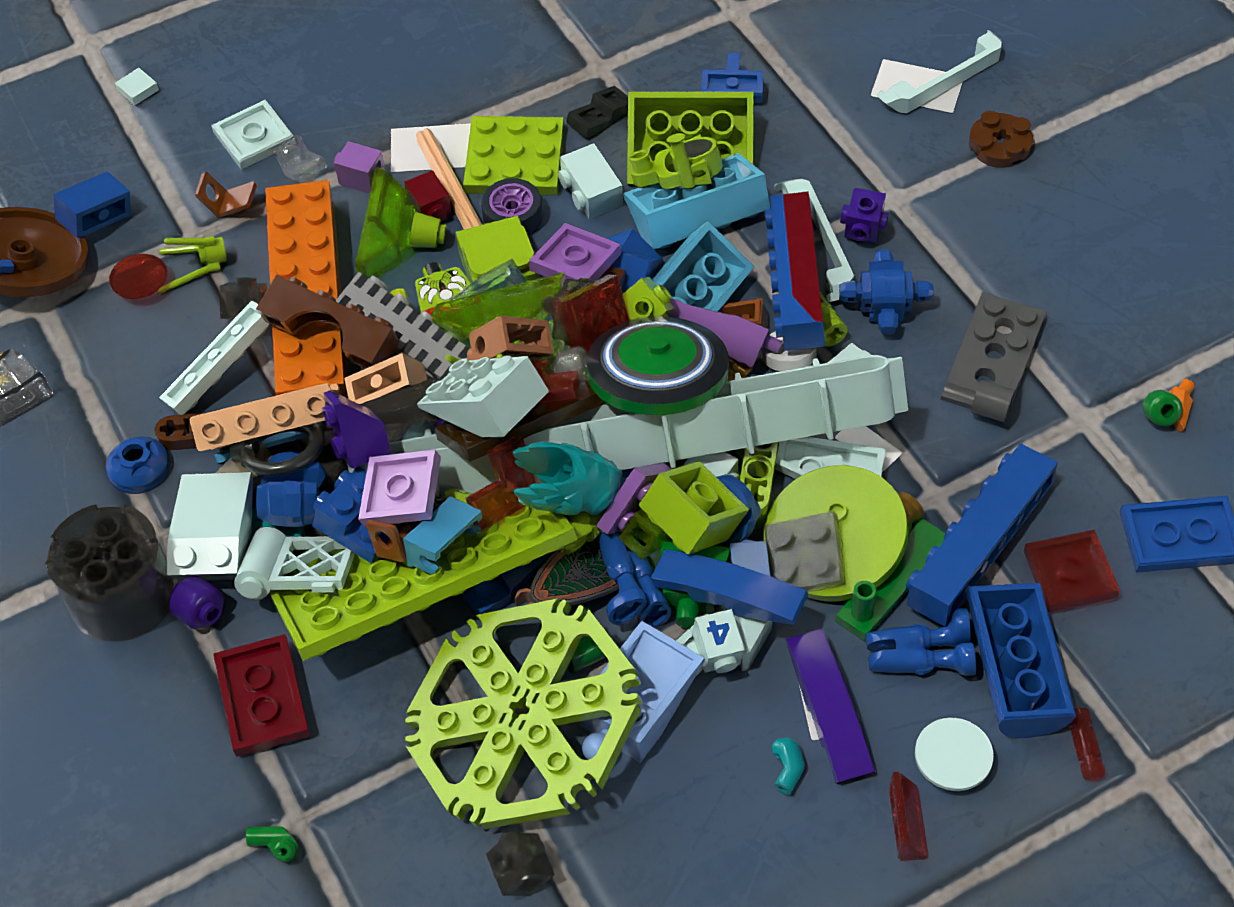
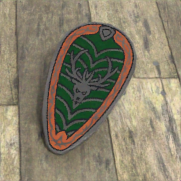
M600 535L593 541L586 542L580 549L569 555L560 553V550L555 551L538 570L533 580L529 595L532 603L558 598L560 602L566 600L572 606L618 590V584L610 579L602 559L599 545Z

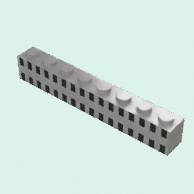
M358 272L336 299V302L343 306H346L347 303L357 306L365 313V316L371 319H375L378 316L390 322L394 326L393 331L400 341L394 352L396 354L404 353L423 363L426 375L436 382L443 380L450 373L449 368L453 365L445 360L446 355H452L459 359L466 358L468 360L467 352L470 348L463 344L465 340L452 329H448L445 332L437 326L439 322L432 315L425 311L421 314L412 309L413 304L399 293L393 296L387 292V286L375 276H371L369 279Z

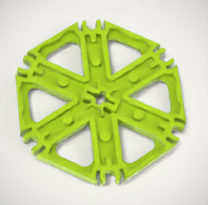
M557 598L478 614L476 616L482 622V627H479L474 620L469 619L467 622L471 627V632L468 636L461 637L455 630L452 632V638L457 643L456 647L446 637L406 712L409 717L405 719V723L411 729L419 727V730L414 735L406 736L405 741L411 746L406 748L446 810L458 820L463 821L466 813L474 809L469 821L478 828L482 826L484 829L568 815L571 813L566 809L564 800L572 808L578 810L581 807L576 801V794L580 790H587L593 798L597 795L595 787L590 782L591 779H594L603 790L641 711L639 705L642 703V699L638 693L627 694V691L630 687L639 686L641 683L636 676L639 674L589 609L586 611L583 606L579 605L576 612L568 616L572 607L566 600L560 602ZM533 619L540 620L542 628L518 673L495 641V632L503 625ZM582 637H591L609 661L607 670L601 675L559 683ZM456 661L465 663L488 696L442 706H436L432 702V697L447 668ZM526 705L529 712L527 714H520L518 717L515 714V710L517 708L523 709ZM611 716V725L596 755L588 760L579 758L557 727V725ZM484 739L464 779L457 784L448 783L433 760V750ZM524 751H526L546 779L548 784L547 791L540 798L502 804L499 800Z

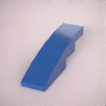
M668 549L664 550L651 576L655 587L685 591L689 594L692 601L723 605L726 610L732 609L735 616L795 625L808 597L806 590L769 575L728 562L696 554L687 555L685 552Z

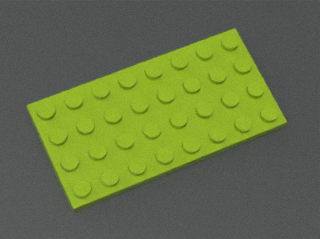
M513 490L480 495L477 497L485 510V516L481 521L474 522L473 525L480 527L481 531L476 535L463 532L440 553V558L437 561L428 559L430 563H434L439 567V570L434 574L427 573L417 567L412 568L407 565V561L403 563L377 557L371 564L355 554L343 589H335L334 592L312 593L311 589L270 590L269 595L302 660L305 661L312 657L321 656L328 650L343 643L355 641L362 635L377 628L391 625L398 619L411 613L425 610L438 601L450 596L459 595L466 589L481 582L493 580L500 574L515 567L527 565L532 560L549 552L561 550L566 545L577 541L575 529L562 514H557L553 511L536 510L520 504L518 497L514 496ZM334 549L328 554L333 556L345 549ZM317 558L306 565L312 567L322 562V560ZM295 569L284 576H295L300 571ZM330 569L319 576H335L337 572L334 569Z

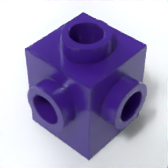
M854 188L850 205L844 204L841 213L840 223L846 224L845 238L871 243L877 242L879 231L885 232L889 212H884L886 193Z

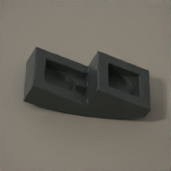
M615 85L593 93L591 103L569 111L566 122L587 139L605 130L628 113V96Z

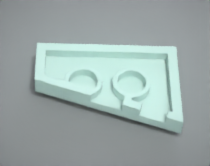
M814 437L780 441L775 469L797 479L818 468L833 465H849L867 469L881 477L885 448Z

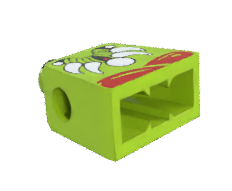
M437 262L429 263L423 268L424 277L415 281L421 313L425 311L432 315L439 322L437 326L445 332L448 329L456 332L486 322L483 299L460 268L452 267L443 270Z

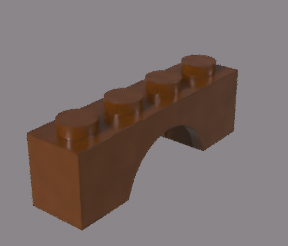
M276 275L256 307V310L265 322L292 335H295L306 326L316 323H328L339 327L343 332V352L351 363L364 369L389 359L400 342L393 331L394 326L387 320L378 316L375 319H371L365 316V313L357 306L350 303L343 306L337 303L336 299L327 292L318 290L315 293L307 289L308 287L305 283L294 277H290L287 280Z

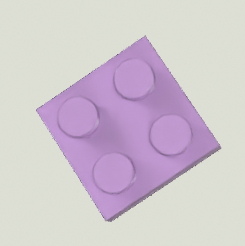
M433 449L369 457L358 518L364 527H366V523L369 520L388 524L431 520L441 456Z

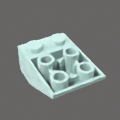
M507 355L502 358L489 359L484 357L479 360H467L465 358L455 362L449 368L450 373L443 380L429 386L426 390L427 395L417 405L420 409L480 437H504L549 390L528 356L511 357Z

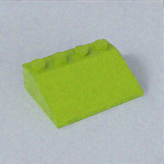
M628 92L627 185H634L631 176L633 168L629 156L636 151L646 150L649 152L650 161H655V156L658 152L672 148L671 144L666 140L669 136L677 133L685 134L683 141L700 134L702 137L713 138L718 144L721 159L739 153L753 164L754 92ZM673 163L669 166L668 171L675 172Z

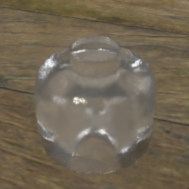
M580 346L559 352L556 355L555 365L553 366L556 377L558 379L561 378L567 385H573L588 379L587 352Z

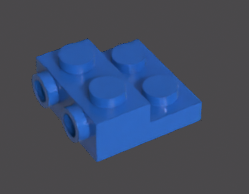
M358 466L352 473L344 470L334 484L335 489L330 494L323 491L317 497L313 505L315 515L312 526L372 564L377 556L367 527H364L358 520L367 471ZM406 522L394 523L393 525H395L397 527V530L399 531L404 525H406ZM378 531L379 537L384 543L390 539L384 532Z

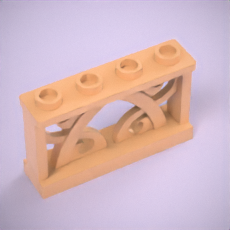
M324 383L192 416L190 424L197 450H214L230 446L233 443L325 421L322 407L327 405L323 393L332 391L342 396L339 383L331 385Z

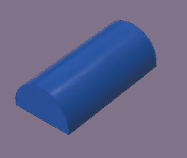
M1040 583L968 586L966 591L967 601L1000 732L1013 738H1032L1047 735L1066 727L1074 720L1076 714Z

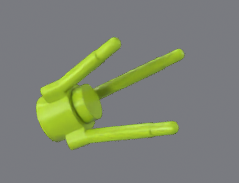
M214 236L205 238H165L164 243L167 245L189 246L162 248L159 250L160 255L199 252L201 263L208 262V265L158 288V292L162 294L206 273L221 270L219 263L227 262L223 238H214Z

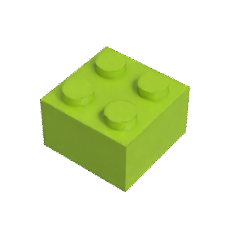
M700 461L659 473L639 503V506L648 514L650 521L660 526L672 538L674 545L687 555L727 541L749 511Z

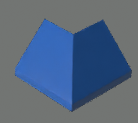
M633 228L607 238L621 244V255L612 263L611 267L626 270V281L615 298V303H618L616 300L641 278L650 277L653 279L663 265V258Z

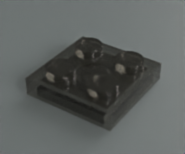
M834 511L764 525L771 577L802 588L807 592L845 584L838 516Z

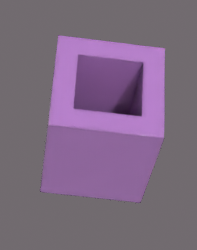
M349 141L343 150L337 153L333 163L340 185L373 194L386 173L381 150Z

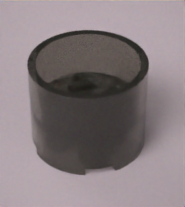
M97 504L76 511L55 529L51 535L53 541L48 551L47 561H45L46 569L74 623L81 631L98 640L111 642L126 641L149 632L166 617L170 611V593L176 585V580L167 575V557L152 523L142 512L125 504L123 508H98Z

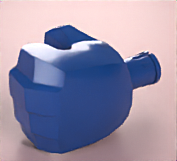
M291 450L272 456L268 462L285 461L299 455L300 452ZM313 461L307 467L288 475L262 476L261 485L257 486L256 495L258 518L269 524L284 527H302L313 524L315 515L313 505L319 496V487L326 476L324 467L319 462Z

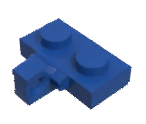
M728 53L727 69H702L701 92H754L753 102H762L763 71L739 69L740 53Z

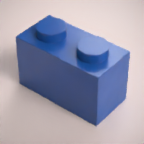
M108 171L53 194L55 219L77 239L131 216L130 190Z

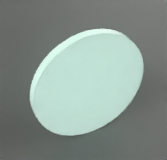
M943 718L930 723L922 730L915 746V759L920 772L932 784L950 791H964L979 785L988 776L993 763V749L986 734L975 724L959 718Z

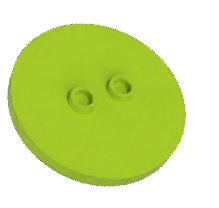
M833 465L818 468L795 479L775 499L767 515L764 527V541H766L768 559L778 577L786 583L806 590L808 598L821 601L852 599L854 586L860 581H869L875 587L881 585L890 577L901 562L909 535L907 514L894 488L874 472L849 465Z

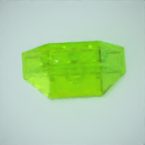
M375 166L355 261L357 274L360 272L369 279L371 276L378 278L403 261L405 249L410 248L411 231L409 230V225L413 223L416 212L415 205H410L408 191L380 166Z
M565 272L439 303L434 308L431 318L435 324L470 342V332L499 316L545 320L563 289L566 275Z

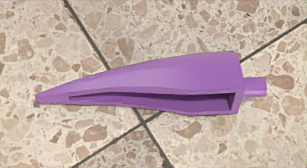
M673 298L670 301L675 309L668 314L669 317L689 320L708 328L723 341L730 358L747 364L751 368L761 347L777 353L781 346L782 340L767 334L769 329L744 318L691 306Z

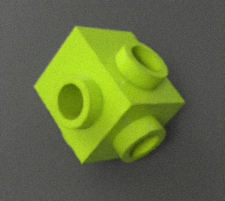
M650 277L641 278L616 300L625 311L623 317L626 322L645 317H669L668 314L675 309L670 303L672 300L670 293L661 284L656 286Z

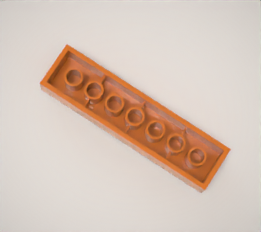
M329 180L265 188L270 284L276 275L287 280L290 277H294L305 283L308 287L307 289L315 293L318 290H322L337 299L341 294L335 204ZM316 323L306 326L295 335H292L272 325L276 395L324 383L329 385L339 383L342 396L348 399L344 379L348 377L346 355L342 350L343 332L339 327L328 323Z

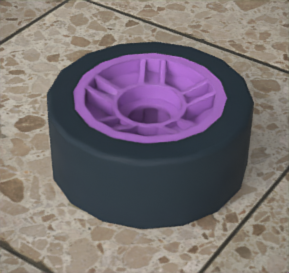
M506 178L492 184L482 196L481 207L485 224L518 216L527 235H530L539 227L542 221L541 195L537 187L529 181L519 178Z

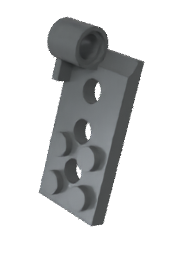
M982 292L947 378L941 400L969 408L971 413L1005 423L1043 325L1046 311ZM1005 326L1010 328L1012 332L1003 334L995 328ZM997 351L1003 357L993 359L988 357L986 352ZM979 376L989 377L993 382L991 383L985 380H981L979 383L975 378Z

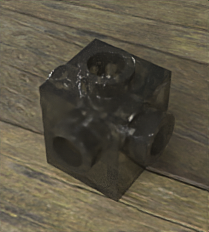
M238 277L237 282H228L220 285V319H234L251 301L259 304L267 291V284L257 283V278Z
M518 830L507 832L486 853L502 896H531L555 875L546 854L545 846L538 833H520Z

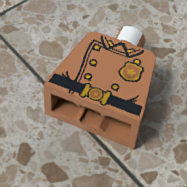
M499 316L473 330L469 335L471 348L467 352L468 360H479L484 357L493 359L498 354H502L503 356L510 355L511 357L528 356L532 362L554 354L548 320ZM517 340L521 341L519 343L513 344Z

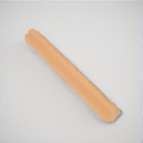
M428 128L418 131L416 134L417 143L431 169L449 194L450 204L463 229L482 225L432 131Z

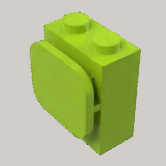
M518 216L455 232L458 252L467 278L482 297L484 308L496 307L503 303L529 298L541 293L540 274L530 271L529 260L534 256V251Z

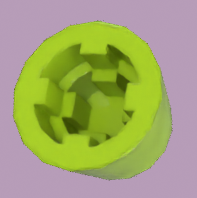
M415 212L411 229L410 247L437 248L438 243L444 244L446 225L441 224V219Z

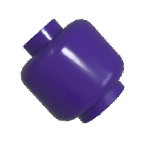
M192 576L179 581L170 593L169 608L171 613L191 629L201 630L208 628L220 618L223 611L224 597L222 592L202 577Z

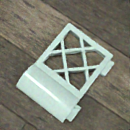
M263 527L254 533L235 577L234 585L242 596L254 600L263 599L270 590L311 589L312 593L334 592L335 589H343L355 553L329 536L286 537L275 528ZM334 549H345L333 556L328 554ZM294 550H308L297 557L292 554ZM317 558L322 560V562L312 567L306 565ZM295 569L300 571L295 576H284ZM330 569H334L337 572L335 576H319Z

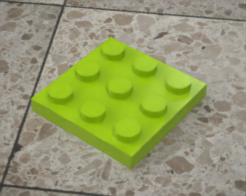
M472 116L463 181L464 192L466 194H484L486 189L497 181L506 178H519L529 181L537 187L540 195H558V171H560L561 165L560 157L562 155L564 118Z

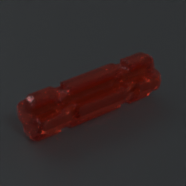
M1074 707L1076 717L1068 725L1069 728H1074V730H1071V736L1078 761L1083 762L1079 765L1082 777L1085 780L1096 781L1104 777L1106 772L1102 759L1098 760V757H1101L1094 728L1093 726L1089 727V724H1092L1090 713L1087 708Z

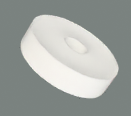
M775 332L769 334L770 336L776 338ZM783 337L777 338L782 340L777 353L762 347L765 364L776 371L808 367L817 356L816 348L784 351Z

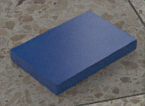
M1228 496L1121 506L1119 512L1136 573L1234 564V515Z

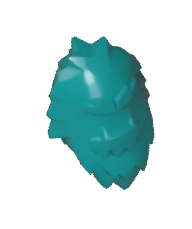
M543 441L532 443L513 451L514 457L517 458L515 461L516 465L534 474L543 482L530 484V487L515 488L514 494L518 497L520 504L536 510L553 511L554 513L568 516L579 514V512L598 515L609 507L626 481V478L622 477V470L618 469L612 460L568 443L557 444Z

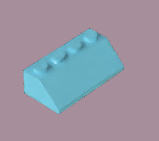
M738 153L721 159L723 163L722 170L711 177L712 184L695 185L693 188L678 186L664 189L659 183L639 187L623 194L641 237L653 250L665 249L674 242L687 239L692 232L707 221L715 228L720 229L728 227L731 222L742 218H754L760 212L765 211V209H770L765 174Z
M707 221L688 236L652 281L656 286L658 284L664 286L675 300L718 312L755 266ZM623 315L619 318L620 323L626 322Z

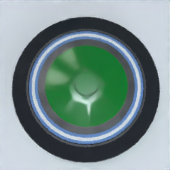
M645 317L618 324L602 333L593 342L586 359L587 378L593 391L606 403L618 409L642 415H670L695 409L713 399L725 386L729 375V355L723 341L714 332L698 323L674 317Z

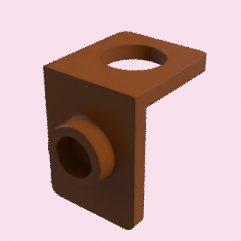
M204 172L201 175L195 196L215 216L220 218L249 208L257 184L252 181L226 190L208 172ZM207 184L215 191L214 201H211L206 194Z
M369 520L366 523V527L376 556L403 563L407 561L403 538L413 530L411 525H404L398 531L397 527L393 524ZM378 531L384 532L390 539L384 543L380 539Z

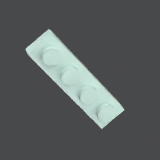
M251 301L159 397L168 407L179 415H183L194 408L199 398L221 379L222 374L230 365L239 360L249 345L266 332L269 323L265 322L256 310L257 303Z

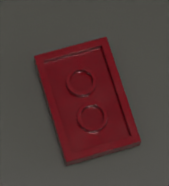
M286 634L213 653L231 743L236 757L310 736Z

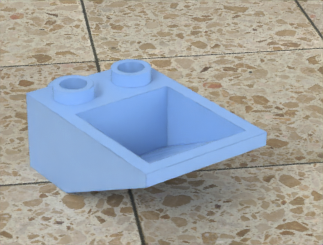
M643 621L640 622L620 648L639 674L636 676L641 683L639 686L630 687L627 694L638 693L642 699V703L639 705L641 708L640 714L621 752L639 763L642 762L663 734L704 663V657ZM608 663L607 666L603 669V671L600 673V675L603 674V673L607 670V668H608V666H609V663ZM611 716L578 722V725L592 733L585 738L582 745L583 755L587 760L596 755L611 725Z

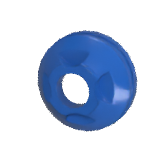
M145 436L132 437L120 442L110 452L106 462L108 478L112 485L119 491L128 494H142L157 488L168 476L171 466L169 454L164 446L156 439ZM132 449L144 451L142 457L136 461L124 459L125 454Z

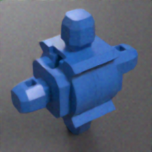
M878 250L876 252L874 261L869 262L868 271H861L860 283L847 281L839 284V300L850 303L860 300V311L868 312L869 322H878V328L883 334H894L896 332L898 321H903L904 312H911L913 300L926 302L932 300L934 295L933 283L921 280L913 283L912 272L904 271L903 261H894L890 250Z

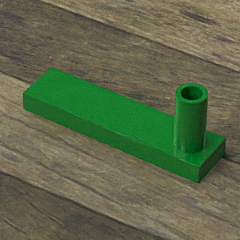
M922 518L910 531L904 556L890 577L878 587H875L869 581L858 582L854 586L853 598L849 599L836 614L835 622L865 642V635L869 632H874L908 594L909 590L906 589V584L914 570L921 571L929 551L934 545L939 547L942 544L945 533Z

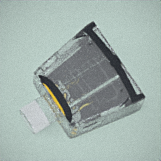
M8 349L0 354V427L54 397L44 374L15 349Z

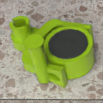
M677 133L669 136L666 140L671 144L672 148L658 152L655 156V161H650L649 152L646 150L632 153L629 156V160L633 168L631 176L634 185L644 187L659 183L662 188L671 189L678 186L693 188L695 185L712 184L711 177L718 174L723 166L716 140L710 137H702L700 134L683 141L685 134ZM672 163H673L675 172H670V171H668L669 166H670Z

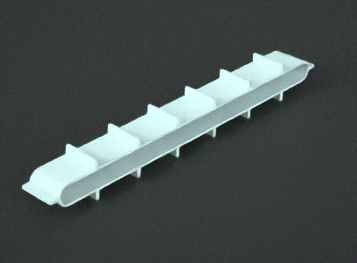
M870 355L820 364L816 358L813 359V366L747 378H741L740 373H735V380L726 381L722 390L707 403L686 412L670 415L636 414L618 409L606 403L471 462L438 441L436 434L432 435L430 429H426L422 437L389 442L392 454L433 449L441 456L435 495L440 494L441 498L445 496L444 492L447 489L453 487L480 496L513 490L514 492L515 488L530 487V484L543 483L534 474L517 466L515 463L517 458L513 455V451L520 447L543 441L557 444L568 443L585 451L598 453L608 460H612L617 468L621 470L669 462L671 468H675L676 460L741 448H748L749 453L753 454L754 446L825 433L828 439L831 440L833 439V432L887 422L896 413L908 411L902 357L887 359L879 355ZM368 463L362 464L359 467L367 471ZM347 464L348 470H349L350 473H352V472L357 468V467L351 468V467Z

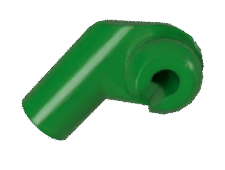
M282 826L247 827V847L268 846L275 855V858L280 862H291L298 855V843L286 828Z

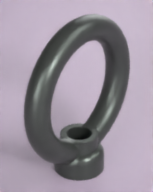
M313 423L230 444V454L234 462H242L249 471L255 474L271 477L283 476L297 472L315 461L322 452L325 439L320 427ZM294 431L304 433L310 437L309 446L302 453L291 459L280 462H265L257 459L260 453V443L275 434Z

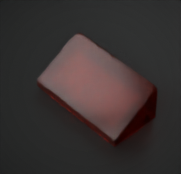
M893 772L888 790L898 859L900 858V861L925 860L928 858V848L919 789L914 782L902 773Z

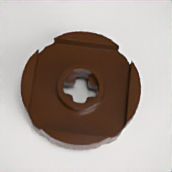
M990 110L985 111L971 128L969 148L971 151L973 148L977 153V159L988 166L997 168L1011 167L1015 161L1021 159V162L1026 160L1031 152L1033 134L1030 130L1031 124L1029 120L1023 117ZM997 138L1006 139L1003 143L997 142Z

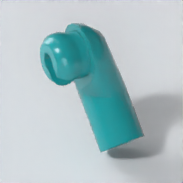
M790 737L778 738L772 744V753L775 754L777 759H781L783 769L774 783V787L784 795H791L805 770V763L799 744Z

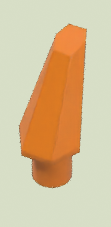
M1183 379L1179 387L1174 386L1169 390L1182 403L1183 411L1181 417L1173 424L1180 432L1185 430L1193 402L1190 394L1195 388V384L1189 379Z

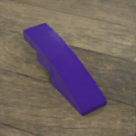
M818 629L786 638L785 640L806 709L811 712L821 747H825L835 783L874 772L875 770L852 702L823 630Z

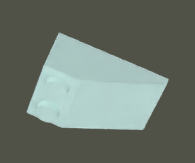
M253 473L184 474L181 476L168 535L167 576L179 581L192 576L202 577L205 580H235L251 542Z

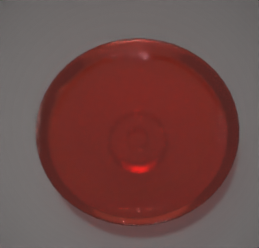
M131 255L122 259L114 266L109 276V284L112 290L121 297L128 299L147 298L155 294L165 283L167 267L160 258L154 255Z

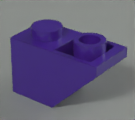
M332 391L323 393L327 406L322 407V412L327 425L333 427L335 438L331 439V444L338 459L343 458L351 468L368 463L369 457L392 454L384 423L371 409Z

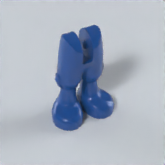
M601 532L599 545L602 559L610 579L618 584L619 594L614 596L607 605L606 612L609 621L612 624L621 625L630 622L638 616L639 623L643 621L653 628L664 624L671 615V608L665 595L655 587L651 580L654 571L636 535L629 533L622 535L620 532L612 534Z
M967 608L955 610L950 623L939 629L929 630L925 625L913 624L908 627L888 628L867 633L865 635L867 650L874 652L868 657L869 670L873 672L916 673L923 675L932 672L934 667L953 669L964 676L975 675L976 660L973 643H970V620ZM934 646L955 647L947 651L932 652V650H926Z

